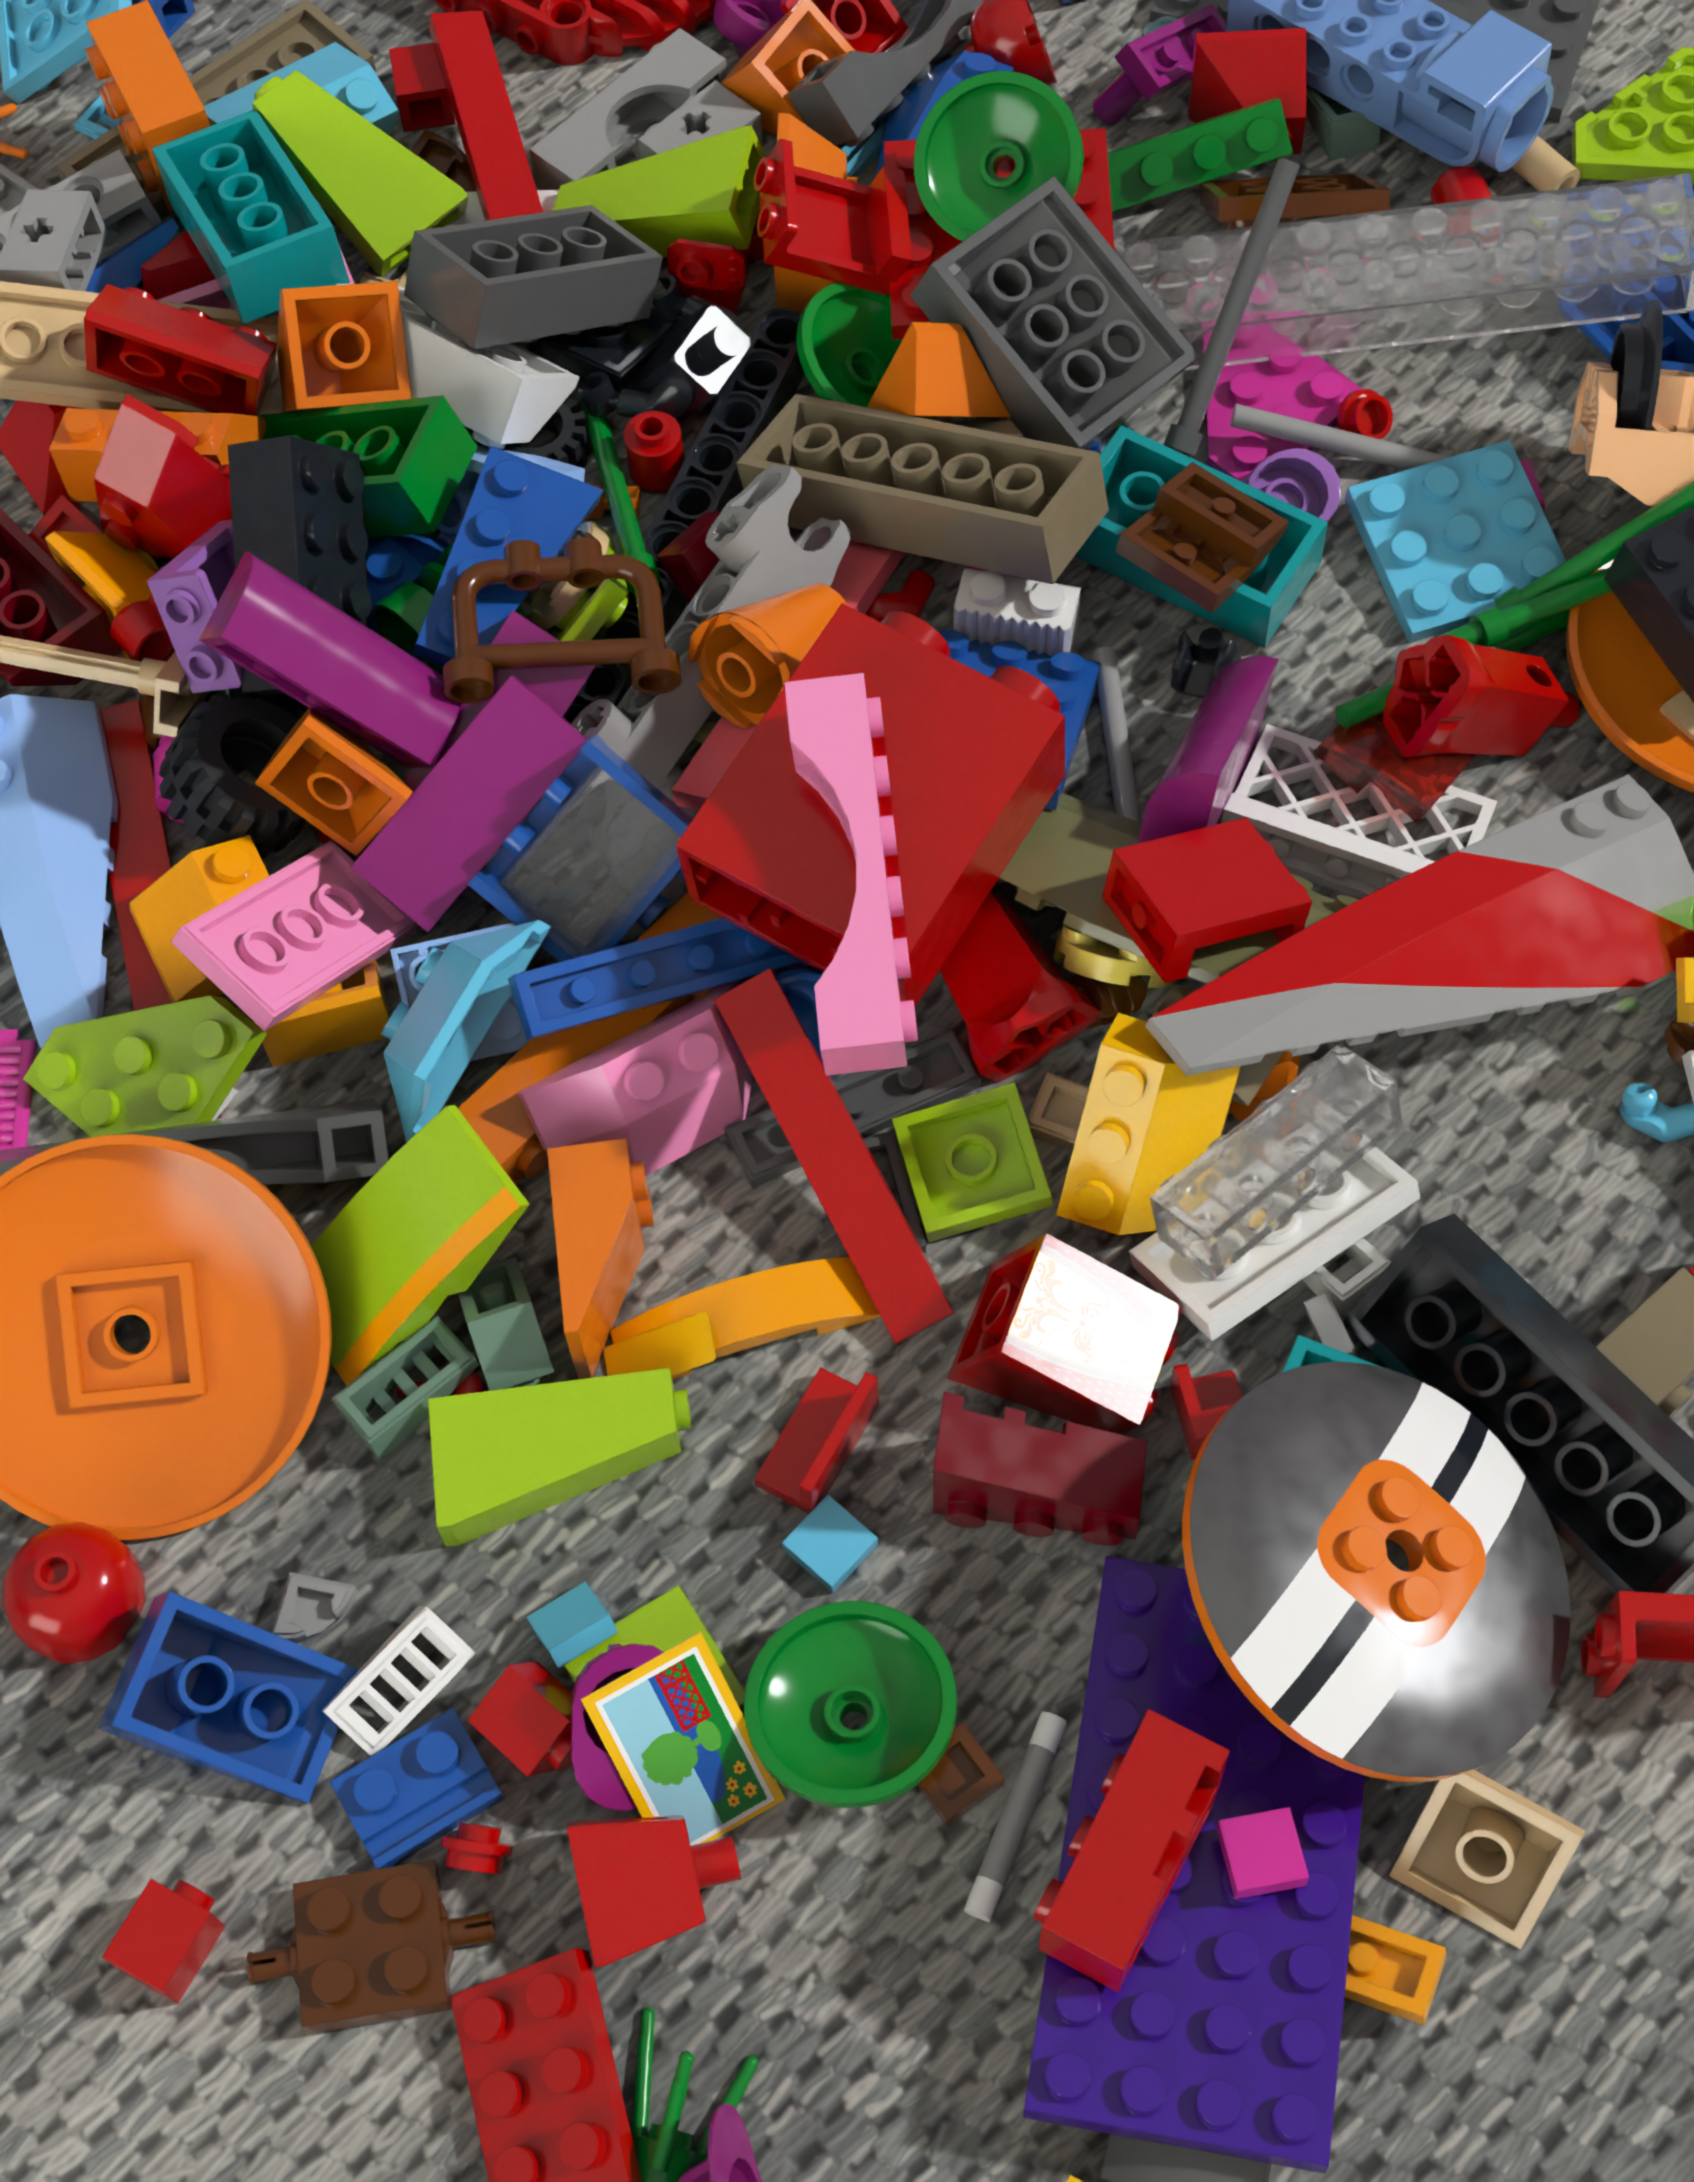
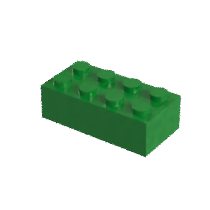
M443 395L260 415L265 417L267 423L262 440L290 435L359 454L360 467L363 471L365 483L362 493L363 526L368 538L435 533L478 447Z

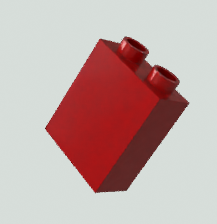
M841 603L788 682L864 673L867 698L880 697L884 737L872 738L874 757L887 755L891 795L878 797L880 816L893 815L898 853L895 856L885 857L887 877L900 876L904 916L891 918L893 939L907 937L911 978L898 979L900 1001L914 1000V1007H916L1065 777V715L1059 713L1061 709L1060 702L1052 690L1028 672L1011 666H1000L996 668L991 677H988L950 658L951 651L946 640L937 630L922 619L903 611H891L882 622H879ZM784 686L675 846L691 901L814 968L825 972L832 962L849 925L856 893V860L854 851L838 817L819 792L795 770Z

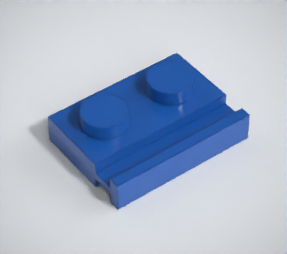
M454 1708L449 1709L329 1781L372 1858L376 1869L395 1866L438 1840L442 1835H446L456 1829L459 1823L469 1821L505 1799Z

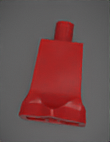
M1440 635L1433 637L1416 650L1403 649L1399 652L1397 656L1396 677L1384 707L1383 725L1401 756L1407 758L1441 753L1525 756L1548 727H1571L1579 716L1580 705L1578 698L1573 693L1563 691L1543 657L1476 645L1467 642L1466 639L1451 635Z
M990 891L940 968V972L965 1021L969 1036L970 1052L978 1072L997 1083L1025 1071L1043 1059L1052 1049L1063 1045L1091 1025L1100 1013L1085 992L1065 982L1014 906Z

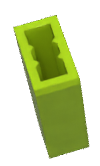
M295 70L283 80L279 76H275L265 82L255 93V101L252 102L253 110H257L314 198L380 277H384L410 257L414 231L449 226L465 214L469 195L460 185L299 71Z
M752 125L742 126L560 185L552 211L593 205L663 257H667L668 245L677 239L734 246L737 250H745L749 248L760 207V193L755 191L754 176L759 161L766 157Z
M670 1368L428 1399L437 1529L446 1547L460 1546L681 1453L679 1431L692 1429L687 1389L675 1391Z

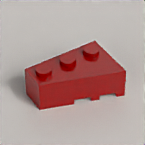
M1150 1709L1147 1710L1126 1755L1118 1754L1105 1778L1101 1793L1106 1796L1096 1817L1093 1818L1086 1815L1072 1840L1067 1855L1075 1860L1064 1882L1053 1878L1037 1906L1033 1919L1043 1924L1038 1950L1119 1993L1215 1804L1230 1750Z

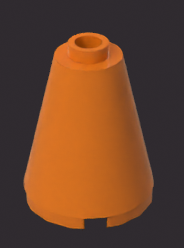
M816 583L708 617L691 634L688 649L690 665L697 661L703 677L702 680L696 683L702 696L717 714L733 725L745 729L752 724L758 725L784 688V682L789 681L841 603L847 605L843 597L833 588L825 584Z

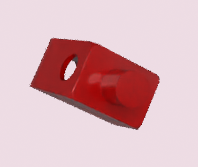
M683 1815L578 1820L567 1823V1832L595 1968L606 1966L706 1922L700 1889L741 1880L732 1836L690 1846Z

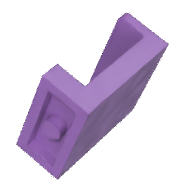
M232 519L216 523L147 580L192 693L239 688L242 685L241 666L199 641L235 571Z

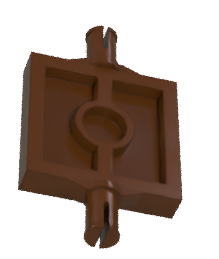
M435 1860L294 1883L295 1926L290 1939V1946L254 1953L248 1952L247 1962L250 1966H247V1971L251 1984L293 1976L299 1988L301 2027L307 2035L452 2010L449 1971L454 1958V1948L488 1942L495 1943L497 1937L494 1929L496 1928L493 1911H488V1913L451 1919L442 1903L439 1866Z

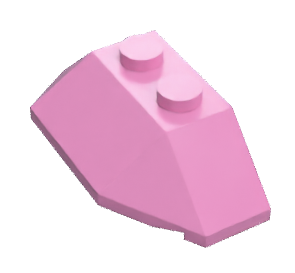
M738 983L718 987L517 1092L543 1150L547 1151V1148L627 1138L631 1161H644L646 1176L725 1134V1128L745 1120L754 1075L713 1000L737 987Z

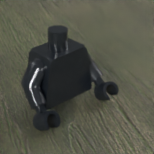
M661 275L659 280L666 292L654 295L652 304L664 320L671 321L682 316V319L676 322L630 388H623L621 392H615L605 372L590 373L587 376V381L591 389L578 390L586 410L591 416L598 418L607 416L616 409L620 416L633 418L647 411H661L671 415L681 424L717 395L751 346L750 338L742 331L740 320L724 306L694 294L687 297L673 275Z

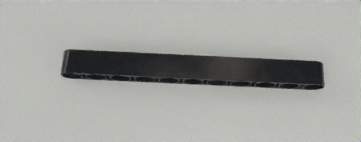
M772 309L765 313L758 321L750 336L751 346L726 381L643 538L646 552L654 557L660 575L659 587L661 590L665 637L679 619L687 601L655 556L703 513L723 510L731 499L743 491L736 462L795 395L805 375L797 350V326L801 313L793 309ZM628 591L629 593L626 596L628 603L620 618L609 628L602 626L591 640L640 638L638 607L633 593ZM630 663L596 665L563 717L572 724L585 707L598 699H607L617 707L632 685ZM606 694V696L595 697L597 695ZM584 801L578 807L570 810L557 826H562L572 821L579 813Z

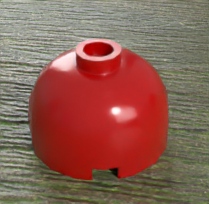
M982 0L974 10L970 22L972 43L964 46V50L971 53L987 54L997 62L1014 67L1013 72L1032 76L1048 86L1057 83L1044 41L1041 39L1036 25L1037 22L1028 0Z
M83 1522L56 1524L31 1536L13 1555L3 1578L2 1605L15 1635L36 1654L63 1664L92 1661L115 1649L126 1638L125 1633L132 1627L136 1616H140L145 1604V1577L134 1553L111 1532Z

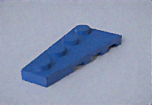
M491 446L415 644L413 655L440 666H444L448 661L455 658L451 597L453 585L464 570L475 563L493 559H504V547L515 540L534 541L540 546L541 557H557L558 554L563 552L565 545L573 538L575 531L585 517L589 516L599 503L603 489ZM492 584L480 589L476 595L479 645H490L511 611L516 612L527 596L530 597L535 589L516 591L509 588L506 584Z

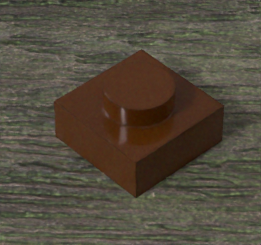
M962 1721L954 1727L950 1743L940 1761L917 1786L944 1824L949 1826L1003 1787L1005 1779Z

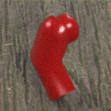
M921 570L911 571L900 592L878 594L865 615L879 622L891 611H903L920 618L935 588L934 578Z

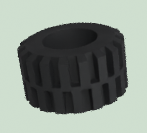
M235 690L231 698L224 692L212 695L208 703L202 701L194 708L166 751V756L159 770V775L164 778L159 786L161 797L172 801L167 811L173 821L181 819L186 826L182 831L193 840L197 835L206 841L205 848L250 835L261 858H265L271 850L278 853L286 848L291 840H294L307 821L262 788L242 781L229 769L225 762L237 764L258 778L287 734L299 721L293 716L296 712L295 709L286 703L282 708L273 704L272 696L259 695L257 699L251 698L249 693H242V690Z

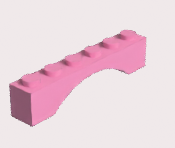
M864 673L784 682L790 743L795 770L819 792L838 817L854 851L856 860V893L849 925L832 962L814 986L820 1051L825 1075L907 1067L905 1042L918 1041L914 1000L900 1001L898 979L911 978L907 937L893 939L891 918L904 916L900 876L887 877L885 857L895 856L898 853L893 815L880 816L878 797L891 795L887 755L876 757L873 755L872 738L884 737L880 697L867 698Z

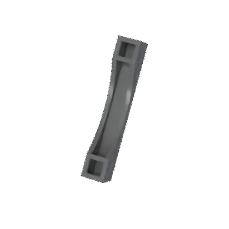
M923 0L912 24L900 40L888 50L880 53L850 51L818 63L788 93L789 98L807 126L832 144L845 143L847 147L859 144L872 134L874 127L871 123L877 117L890 112L902 102L903 96L901 92L904 88L918 82L932 70L929 62L935 56L945 53L960 41L961 37L958 32L962 27L970 25L974 10L982 0Z
M375 1099L120 1133L161 1136L193 1144L233 1162L259 1180L263 1185L327 1183L374 1176L388 1161L383 1113ZM75 1140L0 1150V1176L27 1158L52 1147Z

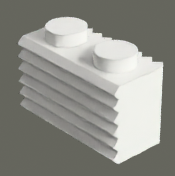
M965 567L954 604L953 630L964 633L969 638V641L977 639L980 643L989 642L992 646L1001 641H1013L1022 644L1027 649V652L1035 650L1038 654L1046 652L1050 656L1059 652L1072 653L1079 624L1081 588L1057 583L1048 584L994 571Z

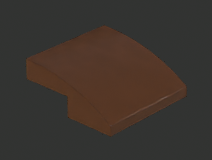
M1192 462L1159 488L1154 507L1120 534L1115 552L1213 613L1261 564L1286 532L1289 521Z

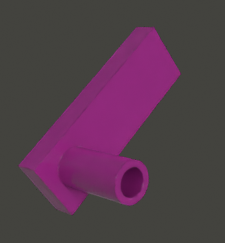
M1210 4L1127 43L1114 56L1123 68V71L1093 101V110L1097 117L1107 125H1115L1143 97L1148 101L1190 80L1196 33L1226 32L1227 23L1214 5Z

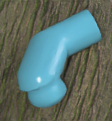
M1634 1083L1623 1091V1103L1620 1105L1619 1111L1627 1126L1664 1143L1694 1135L1693 1101L1672 1108L1658 1101L1657 1091L1652 1089L1651 1085L1647 1083Z

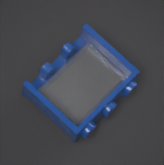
M597 734L585 742L580 748L581 752L542 795V799L502 843V847L487 865L468 883L472 889L515 925L541 920L551 926L541 946L559 962L625 945L621 938L635 922L646 929L669 902L660 892L671 879L677 875L686 882L675 845L693 819L612 751Z

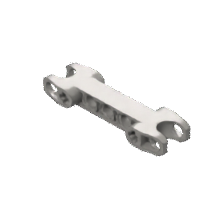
M771 465L765 469L741 493L726 504L711 525L705 542L707 547L720 560L665 637L666 648L675 651L680 658L682 681L679 687L668 693L651 695L641 693L631 685L617 707L607 699H598L585 707L572 722V725L587 739L597 734L612 751L674 803L671 789L684 772L676 765V762L713 710L711 705L702 696L696 684L703 679L698 662L695 661L691 665L689 663L688 649L691 634L701 622L714 614L816 583L825 584L830 587L840 561L849 545L851 530L841 519L829 520L823 517L815 523H811L795 542L793 541L789 532L788 518L789 511L801 491L802 477L792 466ZM602 770L570 810L578 807L598 784L602 783L607 795L606 812L594 832L592 846L604 857L623 861L637 851L665 822Z

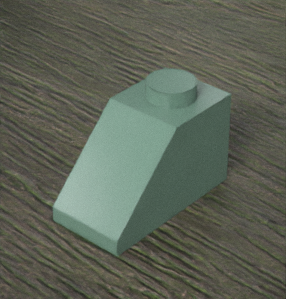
M513 1257L484 1267L468 1290L460 1292L458 1295L489 1391L536 1385L542 1376L554 1373V1369L517 1259Z

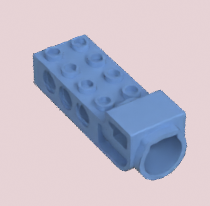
M1229 0L1226 32L1305 28L1307 85L1350 110L1364 114L1368 120L1435 159L1453 167L1466 166L1477 159L1498 172L1507 171L1531 147L1549 114L1554 87L1551 83L1552 77L1547 74L1552 44L1493 10H1488L1474 25H1471L1428 0Z

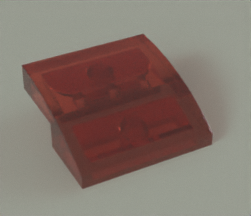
M1374 685L1369 691L1378 688V686ZM1384 712L1347 729L1338 724L1313 753L1357 794L1371 781L1415 823L1431 809L1476 756V754L1441 753L1409 758L1401 756L1383 725Z

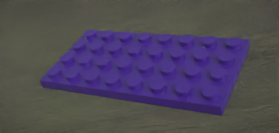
M1106 1556L1058 1880L1064 1882L1075 1860L1067 1854L1080 1824L1086 1815L1093 1818L1096 1817L1106 1796L1101 1793L1105 1778L1118 1754L1126 1755L1148 1709L1230 1750L1215 1804L1119 1993L1047 1954L1023 2118L1325 2174L1330 2160L1365 1775L1343 1769L1303 1748L1270 1723L1247 1699L1217 1657L1201 1625L1192 1600L1185 1569ZM1290 1807L1309 1875L1307 1885L1234 1899L1216 1830L1218 1821Z

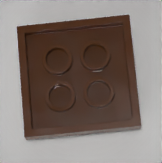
M1362 172L1296 176L1280 221H1283V227L1287 228L1317 226V217L1319 216L1339 218V224L1343 225L1370 224L1374 222V214L1390 213V189ZM1271 177L1209 180L1200 183V204L1221 224H1227V230H1251Z

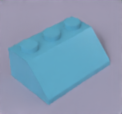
M336 42L204 106L210 126L253 110L252 102L255 101V93L265 82L275 76H279L283 80L297 70L389 136H392L398 108L370 63Z

